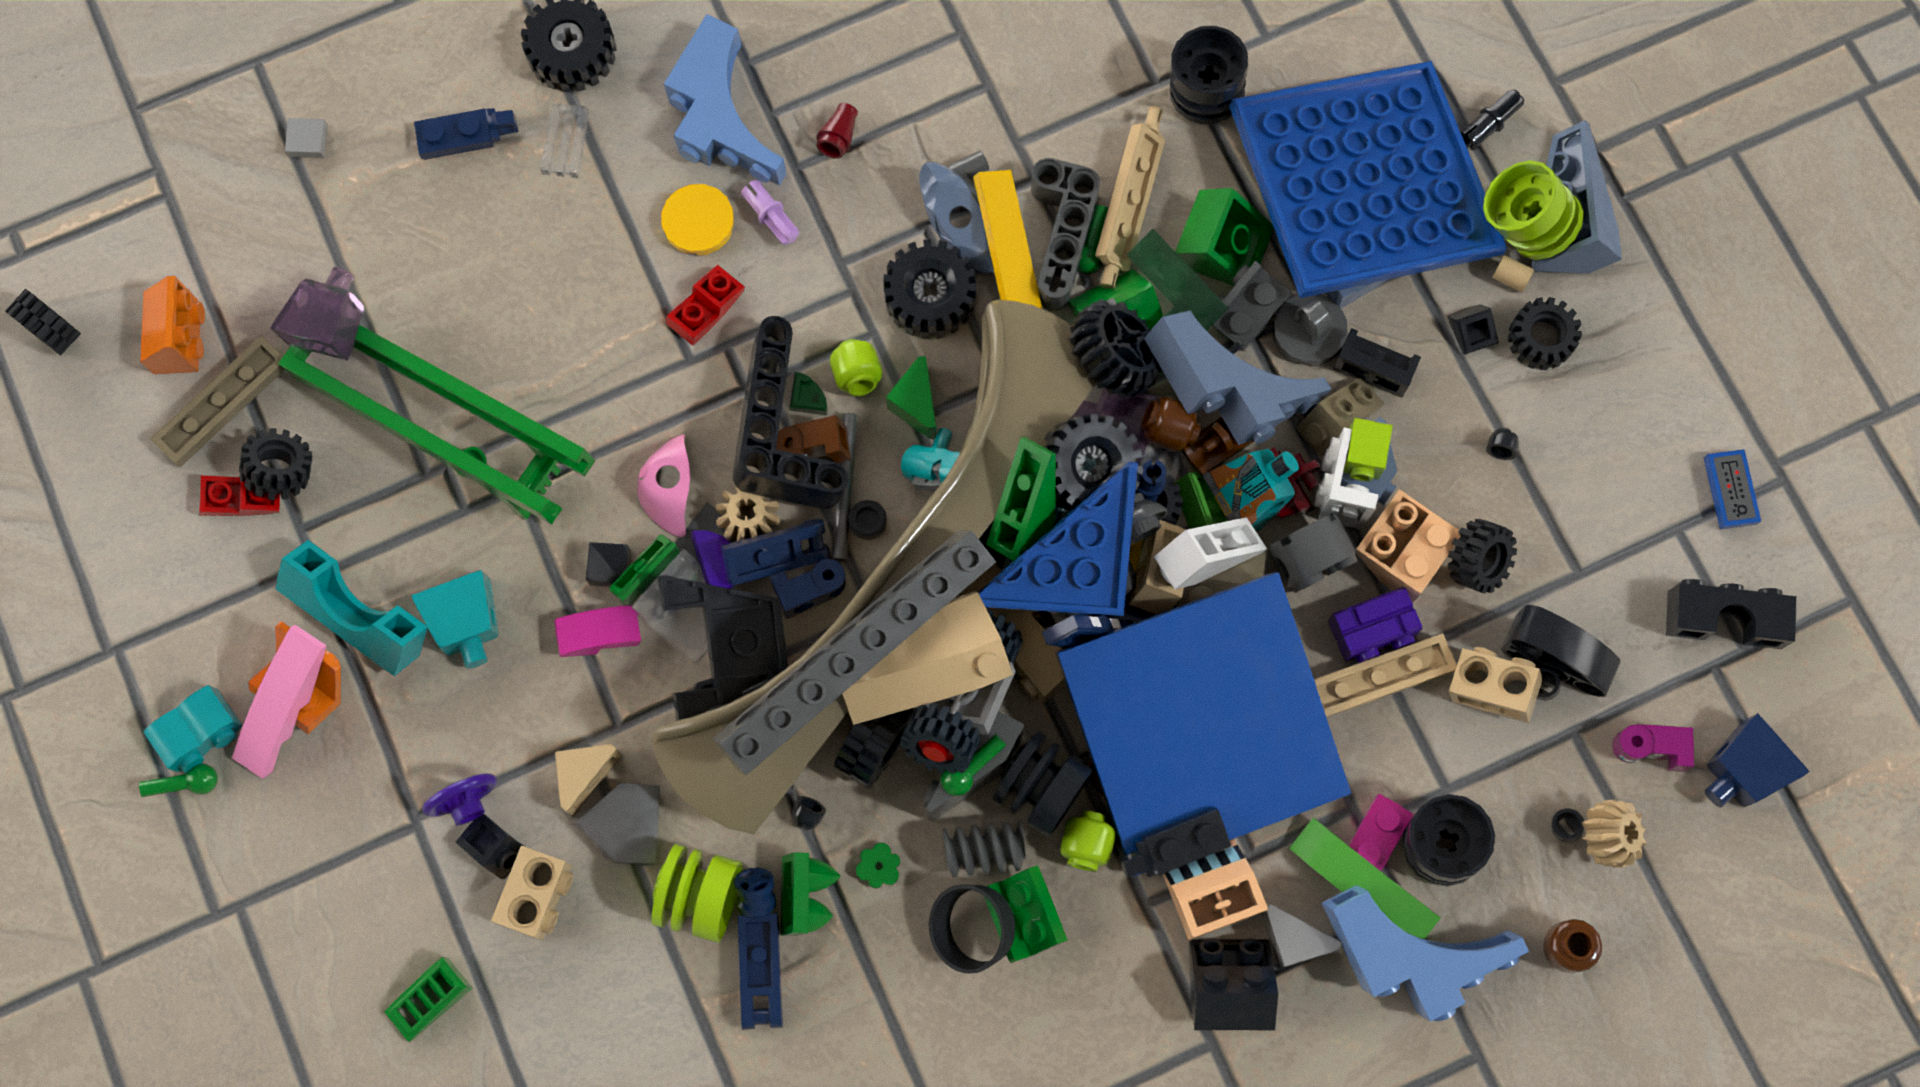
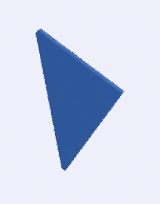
M1128 462L982 588L978 593L985 607L1124 616L1138 463Z

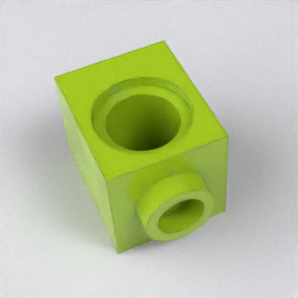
M1354 418L1349 427L1352 429L1343 473H1348L1352 479L1363 482H1370L1373 479L1379 480L1386 469L1393 425Z

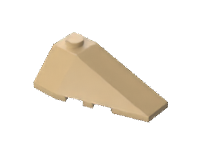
M973 591L951 600L843 692L842 697L851 722L855 725L971 692L1010 677L1013 673L1001 637L979 593Z

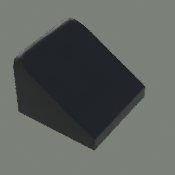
M1476 305L1448 315L1449 324L1464 355L1499 343L1490 307Z

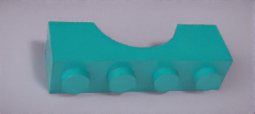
M307 540L281 558L275 589L395 677L420 657L428 626L399 605L389 611H378L363 604L345 584L340 573L338 561L310 540Z

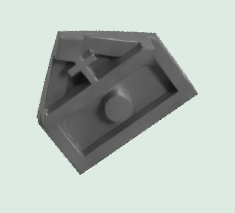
M620 783L578 818L574 824L603 853L602 856L605 860L610 859L613 863L654 865L656 864L660 785Z

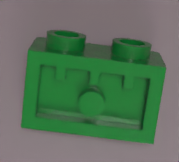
M1038 865L1027 868L1003 881L987 885L1005 898L1014 915L1015 937L1012 947L1006 954L1010 963L1035 956L1068 941ZM984 896L987 908L1001 939V926L998 914L991 902Z

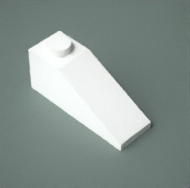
M1247 517L1185 530L1156 554L1154 558L1161 567V573L1165 580L1174 589H1179L1200 583L1263 553L1267 548Z

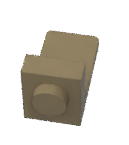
M1357 378L1319 402L1296 430L1321 457L1325 454L1326 449H1329L1332 437L1339 438L1343 428H1349L1354 418L1366 419L1384 405V402L1376 395L1371 386L1367 385L1363 379Z

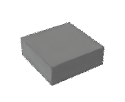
M288 118L284 150L287 156L324 158L328 128L325 119Z

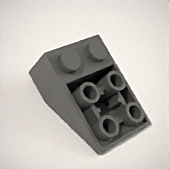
M998 711L989 734H978L980 742L976 751L995 733L1004 740L1006 746L973 776L971 789L962 796L948 794L943 789L941 781L933 780L923 799L927 819L932 822L1001 775L1023 737L1024 724Z

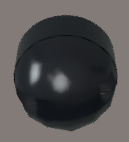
M1498 428L1492 432L1488 439L1487 453L1500 460L1514 459L1519 447L1518 436L1508 428Z
M1539 668L1542 683L1553 690L1547 692L1540 688L1537 699L1542 701L1551 700L1560 691L1561 683L1559 676L1550 668Z
M800 796L792 809L793 822L796 826H798L799 822L805 824L804 830L806 831L814 829L821 823L826 809L817 800Z
M1561 809L1552 818V832L1556 838L1563 842L1576 841L1583 834L1584 827L1582 822H1584V819L1574 809ZM1562 819L1573 831V835H1569L1559 822Z

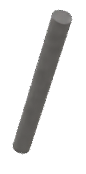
M854 413L842 414V422L847 427L851 460L839 463L848 473L849 481L841 498L835 505L831 559L838 562L847 560L849 513L857 414Z

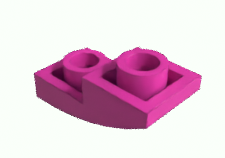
M636 605L590 610L554 620L559 657L596 655L600 649L638 646L641 642Z

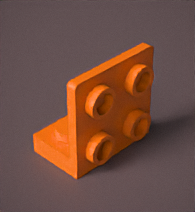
M282 621L275 626L276 652L291 628ZM327 650L324 653L310 702L299 710L295 725L306 734H309L341 704L340 662ZM271 662L248 682L249 690L255 695Z

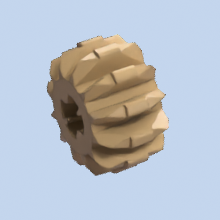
M736 486L737 494L735 495L728 491L723 492L722 496L727 503L716 505L717 513L722 515L716 520L718 528L725 529L724 537L728 541L736 536L738 542L757 537L761 533L763 535L773 532L768 525H779L780 518L774 514L780 508L778 501L743 492ZM747 509L748 513H750L751 509H753L755 517L748 520V517L745 516V520H743L741 512Z
M1615 799L1603 800L1601 803H1595L1594 808L1587 809L1586 815L1588 820L1582 822L1586 835L1582 839L1587 841V854L1593 855L1596 864L1623 868L1627 865H1633L1635 860L1642 858L1641 847L1646 845V841L1643 838V832L1646 828L1642 827V815L1635 812L1633 803H1625Z

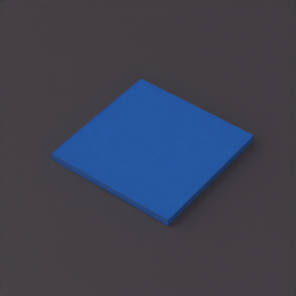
M1432 61L1231 100L1229 107L1300 298L1503 255L1508 248L1503 236L1486 220L1483 210L1485 191Z
M1278 572L1267 574L1055 652L1124 855L1138 850L1135 843L1143 839L1142 835L1212 807H1216L1219 810L1228 838L1232 840L1352 794Z

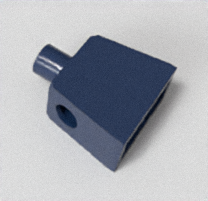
M1757 713L1743 720L1707 763L1708 769L1715 775L1717 780L1705 789V794L1714 805L1720 808L1732 798H1735L1741 806L1747 807L1791 784L1810 771Z

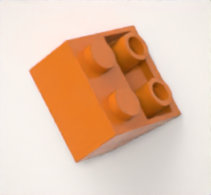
M167 276L143 292L140 362L153 374L198 372L199 359H202L204 355V346L200 338V324H204L205 321L204 306L176 276Z

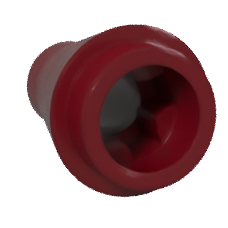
M840 103L836 111L817 133L816 146L823 155L839 159L850 151L855 120L858 115V111L854 106L848 103Z

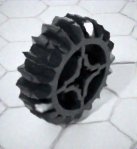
M1110 298L1107 301L1100 299L1097 302H1093L1078 313V316L1074 319V324L1070 327L1072 335L1069 341L1075 346L1072 353L1080 360L1078 366L1084 367L1087 371V378L1092 377L1096 381L1098 389L1106 387L1110 396L1117 393L1123 399L1127 396L1133 398L1136 395H1140L1155 384V381L1160 378L1159 373L1162 369L1144 340L1151 329L1145 324L1146 319H1141L1137 316L1136 309L1129 310L1123 301L1117 303L1114 299Z

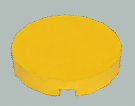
M689 184L676 190L666 200L661 212V226L668 242L679 252L697 254V256L708 255L720 250L730 240L735 223L734 211L727 196L719 189L706 184Z

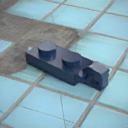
M483 108L414 121L418 152L422 160L494 147L493 143L500 141L501 135L519 132L513 110L496 112L495 108Z

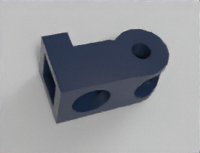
M833 559L821 560L814 566L812 571H808L788 580L784 571L770 577L772 587L777 598H780V605L787 619L836 598L843 592L846 584L844 568Z

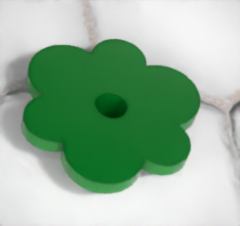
M881 842L874 845L872 850H862L860 853L862 862L856 867V874L859 879L863 881L869 880V885L874 889L880 888L883 883L893 885L898 881L899 872L896 868L900 865V857L897 854H891L889 845ZM878 863L883 865L881 870L875 868Z

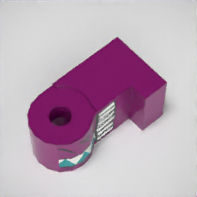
M1636 724L1623 729L1613 739V752L1622 762L1635 763L1642 758L1668 760V771L1685 772L1694 767V735L1692 727Z

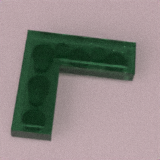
M1152 229L1126 254L1174 305L1164 316L1191 310L1197 321L1207 331L1230 309L1156 230Z

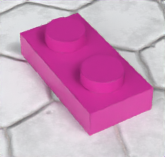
M1381 794L1376 795L1348 846L1382 871L1413 813Z

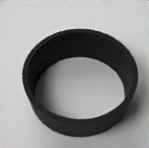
M961 884L946 889L935 900L929 916V934L937 955L946 965L958 972L973 974L984 971L1006 956L1014 941L1015 920L1008 902L999 892L984 885ZM970 890H975L985 896L991 902L999 917L1001 926L1000 944L996 954L990 961H977L968 957L959 949L952 936L950 918L953 906L961 895Z

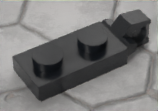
M1212 807L1142 835L1143 839L1135 843L1138 850L1121 856L1118 859L1127 877L1145 871L1148 877L1159 876L1231 847V843L1219 810L1216 807Z

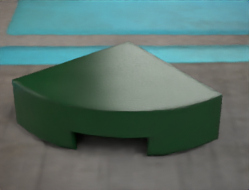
M795 372L789 406L790 411L827 416V402L822 389L809 376Z

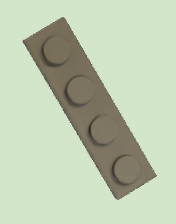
M261 335L154 434L150 440L181 468L284 371L278 364L283 355Z

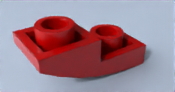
M717 264L693 285L692 294L666 316V324L694 346L732 307L744 292L745 286Z
M201 475L199 516H251L279 513L280 494H276L275 500L268 499L269 493L264 492L262 497L255 495L256 488L250 491L245 488L246 481L241 482L240 477Z

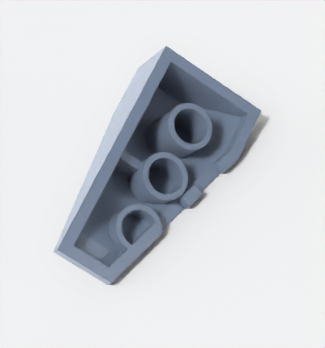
M1584 120L1553 135L1546 165L1580 201L1584 212L1582 227L1576 239L1564 251L1551 258L1532 259V267L1537 272L1589 274L1622 260L1618 225L1590 124Z

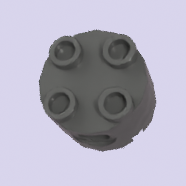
M1336 512L1297 530L1286 538L1267 547L1288 588L1292 587L1295 593L1324 579L1321 571L1325 570L1327 576L1358 561L1355 556L1357 551Z

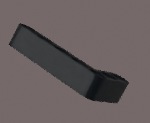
M769 316L761 322L752 345L732 473L733 482L738 489L746 493L820 509H829L838 503L848 484V473L845 468L832 461L776 449L793 331L790 323L785 318ZM767 337H771V338L775 339V340L778 341V342H774V341L768 339ZM763 369L770 370L773 374H769ZM757 401H763L769 406H763ZM751 433H757L761 435L764 439H758L754 437ZM746 466L755 467L759 473L750 471ZM784 474L792 475L797 481L787 479ZM821 482L829 483L834 489L825 487Z

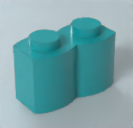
M207 685L191 694L175 709L155 720L143 733L166 767L179 773L181 771L188 772L194 766L202 764L204 761L203 756L214 747L219 749L235 740L237 737L236 732L243 725L220 691Z

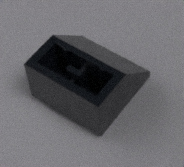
M1209 938L1190 940V1003L1194 1030L1275 1031L1279 993L1269 939Z

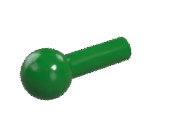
M1095 205L1078 271L1083 274H1093L1102 266L1101 260L1095 257L1108 211V207L1103 205Z
M995 733L974 753L971 763L964 773L961 774L957 771L956 774L945 770L944 774L941 775L943 789L952 796L966 794L972 787L973 776L1006 746L1004 740Z
M204 763L198 764L186 774L139 782L141 797L187 789L195 794H207L217 785L218 775L212 766Z

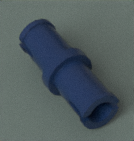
M1148 460L1143 464V474L1137 475L1136 481L1140 482L1137 490H1135V494L1142 493L1144 499L1156 501L1166 484L1165 477L1167 471L1162 462L1156 460L1155 464L1152 465V460Z

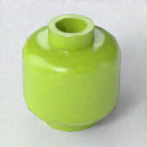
M856 339L845 340L830 356V367L835 383L841 391L853 396L869 394L876 388L882 378V367L873 345L866 341Z
M1083 811L1081 817H1072L1067 820L1060 853L1068 859V866L1084 871L1097 872L1098 867L1106 866L1109 863L1116 831L1111 825L1105 823V815L1092 811Z

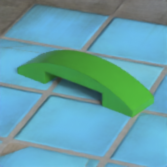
M1314 817L1289 847L1291 851L1341 892L1355 885L1369 891L1380 910L1395 925L1408 934L1425 939L1441 919L1440 916L1353 850Z

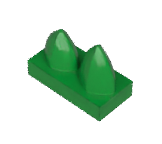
M793 852L782 856L780 936H799L808 934V932H814L826 925L833 917V914L824 904L809 898V893L831 886L841 875L829 864L815 858H810L809 853Z

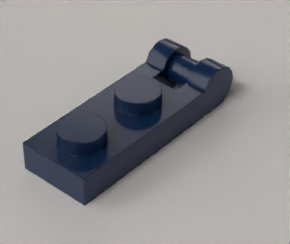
M812 519L803 522L801 525L721 546L728 583L735 586L829 559V547L827 544H824L822 535L826 532L824 521L822 519ZM808 539L809 547L802 551L800 541Z
M769 913L768 915L755 918L737 915L742 1030L755 1029V1025L770 1024V1028H783L779 914ZM768 996L769 1008L755 1009L754 997Z

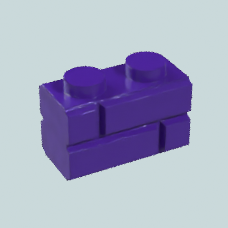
M1404 587L1335 612L1328 619V624L1334 638L1337 640V645L1344 661L1348 662L1357 659L1358 664L1380 656L1378 650L1392 645L1395 651L1416 642L1414 636H1417L1422 630L1420 619Z

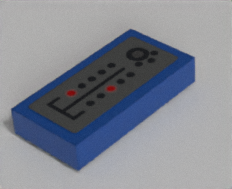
M1745 449L1707 454L1703 459L1720 530L1759 524L1761 516Z

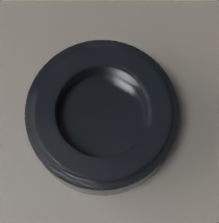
M863 500L855 504L849 513L851 531L858 538L864 540H872L879 537L887 525L884 508L872 500Z

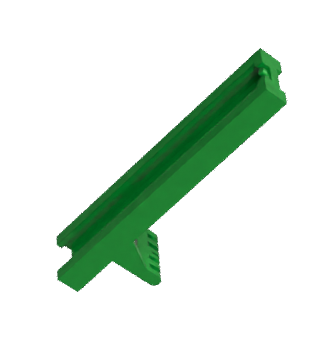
M323 304L320 305L307 323L312 330L309 333L302 331L299 334V339L303 341L298 347L292 343L278 363L295 379L476 481L525 520L532 513L552 525L562 511L561 506L542 496L547 492L544 486L549 488L552 485L548 475L551 474L557 477L561 471L556 466L557 462L584 477L595 462L593 457L583 447ZM327 333L525 443L536 455L518 481H515L308 364L305 360L324 334Z

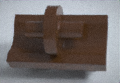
M1220 417L1200 431L1193 445L1187 444L1181 451L1199 475L1203 477L1202 475L1217 468L1255 441L1238 445L1225 421Z

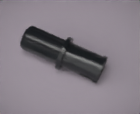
M1517 90L1507 91L1491 107H1484L1480 111V116L1461 131L1467 148L1470 146V150L1475 151L1495 131L1500 132L1504 128L1503 123L1524 105L1525 100Z

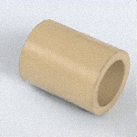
M1503 255L1492 278L1522 293L1534 269Z

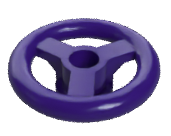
M483 773L455 782L427 799L423 804L422 811L428 817L451 814L456 826L469 823L485 813L480 799L488 795L496 787L497 778L493 774Z

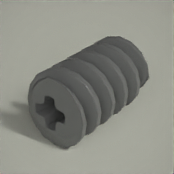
M1022 820L1018 821L1016 832L1012 831L1008 822H1003L1000 834H997L992 823L987 824L983 836L977 825L971 826L968 837L965 836L961 826L956 827L953 839L949 838L946 829L943 828L946 866L952 877H958L961 865L964 866L968 876L974 875L976 864H980L984 874H989L992 862H995L1000 873H1003L1006 870L1007 862L1010 860L1015 870L1021 871L1023 859H1026Z

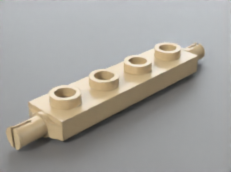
M1150 106L1148 108L1145 123L1134 124L1130 129L1095 257L1100 259L1105 267L1099 284L1102 288H1115L1118 273L1127 272L1131 267L1165 144V139L1159 131L1164 110L1157 106Z

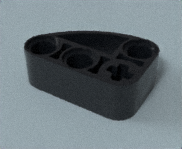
M1525 605L1516 614L1501 647V651L1508 657L1529 660L1536 665L1535 668H1550L1557 673L1561 682L1597 697H1606L1621 662L1620 658L1611 649L1587 631L1565 618L1535 605Z

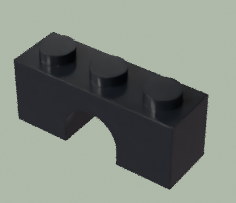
M1684 579L1668 591L1666 636L1706 640L1717 633L1719 613H1727L1734 616L1740 622L1743 628V645L1783 649L1795 642L1797 596L1783 595V591L1776 588H1762L1756 592L1744 590V586L1740 584L1727 583L1721 584L1720 587L1705 586V581Z

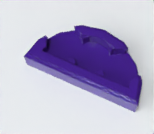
M693 530L691 540L705 583L728 589L733 588L734 586L730 585L727 580L721 546L731 543L719 534L705 530Z

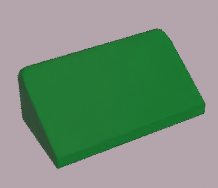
M658 535L609 587V590L625 606L632 605L679 555L680 550L677 545L664 535Z

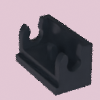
M1351 328L1333 369L1355 379L1361 378L1367 384L1402 398L1410 386L1421 356L1414 354L1410 358L1357 336L1358 330Z

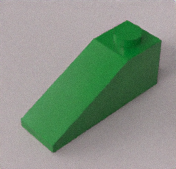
M1022 437L1019 440L986 543L987 546L1012 561H1015L1052 529L1055 523L1056 454L1026 437Z

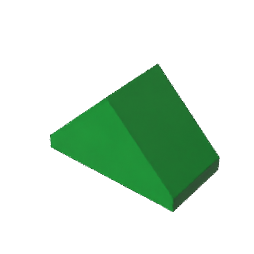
M919 356L886 396L887 409L928 439L936 438V424L926 356Z

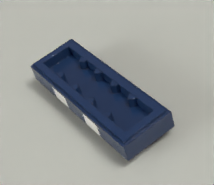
M1079 613L1044 630L1042 634L1046 645L1070 647L1128 626L1134 622L1133 620L1107 618L1106 615L1092 617L1087 616L1085 613Z

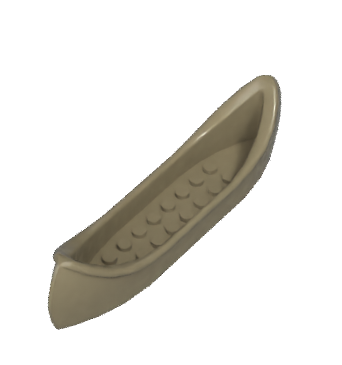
M1007 300L990 302L982 316V353L979 387L973 417L959 451L960 454L946 478L837 620L801 658L762 687L727 705L690 718L663 724L655 730L652 737V746L666 779L679 796L697 813L729 829L753 835L766 820L848 712L842 694L748 775H744L736 769L712 738L958 530H972L978 539L982 536L995 518L1020 438L1026 437L1040 446H1046L1048 442L1044 438L1048 432L1056 431V425L1060 422L1068 421L1097 384L1092 377L1087 378V371L1084 367L1078 366L1080 360L1072 353L1075 348L1069 341L1072 335L1070 330L1072 325L1053 313L1034 305Z

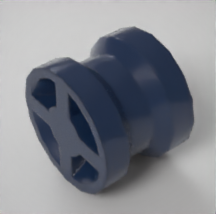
M756 867L743 870L734 878V888L738 894L736 904L740 914L755 918L768 915L776 907V896L772 890L774 888V878L770 871Z

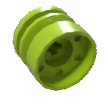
M1532 160L1515 163L1503 170L1491 182L1485 194L1483 204L1486 220L1523 257L1534 260L1551 258L1564 251L1576 239L1583 223L1584 212L1577 197L1572 194L1548 166L1542 162Z
M675 844L662 865L653 892L652 925L664 928L671 917V930L679 932L686 923L688 916L693 917L692 935L694 937L720 943L727 930L738 895L734 888V878L742 871L743 863L739 860L715 855L709 863L707 870H702L703 853L701 850L694 849L687 861V847Z

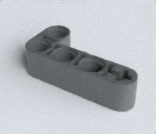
M1044 158L1036 162L1032 168L1031 179L1032 195L1040 202L1059 207L1038 283L1041 305L1049 311L1063 309L1070 300L1100 189V178L1093 169L1054 158ZM1042 177H1051L1054 178L1056 182L1047 185L1041 183L1039 179H1041ZM1078 186H1086L1089 187L1092 191L1086 194H1081L1077 192L1075 188ZM1070 218H1076L1082 224L1077 227H1071L1065 221ZM1060 251H1067L1073 257L1068 260H1061L1055 254ZM1055 276L1061 277L1060 287H1058L1057 291H1049L1053 287Z

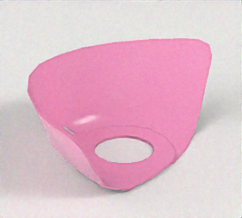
M686 435L672 438L654 452L641 468L637 481V495L641 507L657 525L677 537H684L686 535L685 508L690 486V467L684 443ZM669 465L677 468L680 473V480L676 486L667 489L658 485L656 474L660 468Z

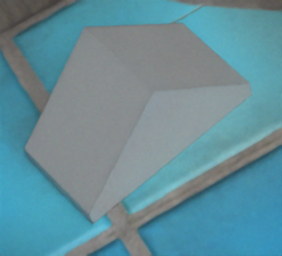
M1271 904L1267 906L1268 910L1262 913L1279 969L1336 952L1342 945V942Z

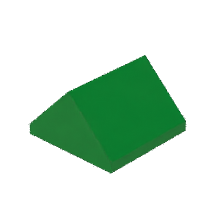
M1134 269L1118 276L1115 288L1097 286L1068 301V305L1075 317L1086 306L1100 299L1107 301L1112 298L1117 303L1123 301L1129 310L1136 309L1137 316L1141 319H1146L1145 324L1151 330L1164 317L1154 286Z

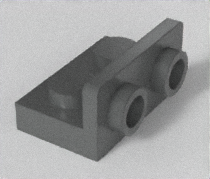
M1257 261L1251 267L1244 265L1232 280V283L1235 284L1234 288L1227 296L1219 295L1208 310L1211 313V316L1208 318L1210 324L1232 342L1243 341L1244 345L1241 349L1244 351L1247 350L1292 295L1291 290L1265 271Z

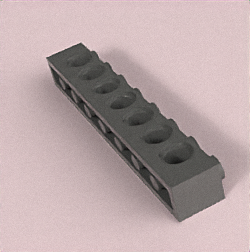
M958 530L719 732L712 740L738 771L748 775L996 563V561L972 530Z

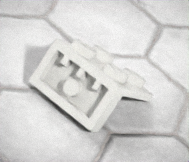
M1344 427L1339 438L1332 437L1329 449L1325 451L1321 471L1327 473L1324 474L1322 484H1319L1317 487L1314 506L1320 507L1317 520L1336 512L1343 526L1362 530L1376 509L1378 494L1369 493V489L1361 485L1348 484L1346 487L1340 486L1352 429Z

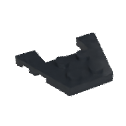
M668 575L658 576L662 612L694 607L703 608L713 684L712 688L673 693L676 721L727 705L762 687L789 667L780 598L718 587L698 581L679 579Z

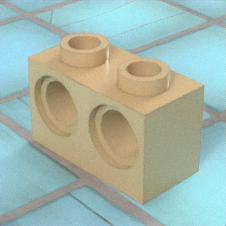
M1162 520L1159 521L1161 528L1142 541L1136 569V590L1131 592L1129 605L1156 615L1171 610L1182 598L1184 587L1174 589L1165 580L1161 573V567L1154 556L1186 529Z
M1475 647L1474 651L1462 648L1449 694L1454 703L1529 723L1542 683L1541 672L1539 668H1535L1536 665L1533 662L1523 658L1514 657L1512 661L1498 658L1495 652L1485 648ZM1477 670L1485 671L1488 674L1487 678L1478 684L1467 680L1468 676ZM1512 681H1522L1527 685L1525 690L1519 694H1511L1505 690Z
M521 846L491 922L543 941L545 934H551L557 923L559 912L555 909L560 896H566L574 878V874L570 873L572 865L566 861ZM542 866H550L552 870L551 880L546 885L537 886L534 880L536 871ZM534 903L537 908L535 919L531 923L523 924L519 917L520 910L524 905Z

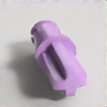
M751 181L749 184L756 191L757 195L755 196L747 186L743 188L741 195L758 214V221L761 224H766L781 244L787 245L795 242L799 235V230L783 211V204L772 198L763 187L761 181Z

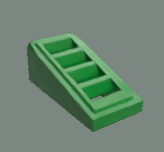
M442 956L406 989L384 1013L405 1039L411 1042L473 988L451 960ZM441 975L453 988L448 993L436 980ZM429 985L441 999L437 1004L424 991ZM416 996L420 998L429 1010L425 1015L421 1013L412 1001ZM404 1006L418 1021L413 1027L399 1012Z

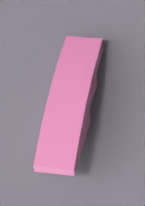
M297 625L292 626L287 632L259 686L232 759L262 779L273 772L281 744L292 736L299 710L310 702L327 645Z

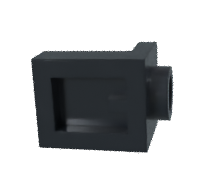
M486 814L473 820L456 840V843L482 867L500 879H505L511 872L521 846H524Z

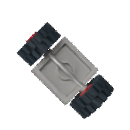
M988 609L987 611L1001 637L1013 675L971 692L915 707L901 737V747L906 748L905 753L908 757L915 756L913 761L918 765L922 762L925 763V768L932 771L933 767L937 768L939 774H944L945 770L956 774L957 771L962 774L968 769L980 742L978 734H989L1015 674L1013 664L1023 643V639L1020 638L1022 634L1020 630H1014L1016 625L1013 622L1005 623L1006 617L1000 614L997 618L993 616V611Z

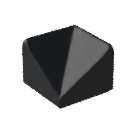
M589 542L586 581L589 585L610 587L630 566L632 551L627 544Z

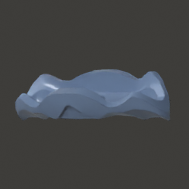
M926 162L919 172V185L928 218L941 241L947 242V248L950 251L953 246L961 250V258L967 256L971 261V269H974V271L982 274L994 272L976 190L964 178L948 167L937 162ZM956 207H965L971 213V221L964 228H956L950 222V213Z

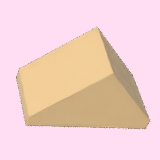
M611 744L555 752L560 807L574 817L621 758L622 754Z

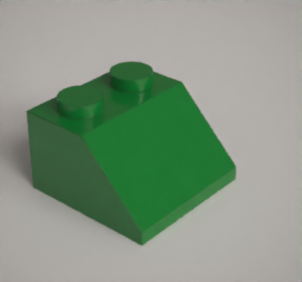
M1233 188L1199 190L1174 254L1196 273L1235 286L1232 280L1244 265L1251 267L1255 261L1261 264L1274 226Z

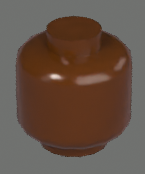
M1169 396L1161 397L1158 401L1152 400L1147 406L1141 421V428L1145 430L1147 441L1171 452H1178L1187 444L1193 445L1198 438L1201 425L1196 423V412L1188 414L1181 401Z
M1570 919L1556 923L1548 930L1544 938L1543 949L1546 959L1554 968L1561 972L1573 974L1589 970L1597 964L1602 955V941L1599 933L1592 925L1584 920Z

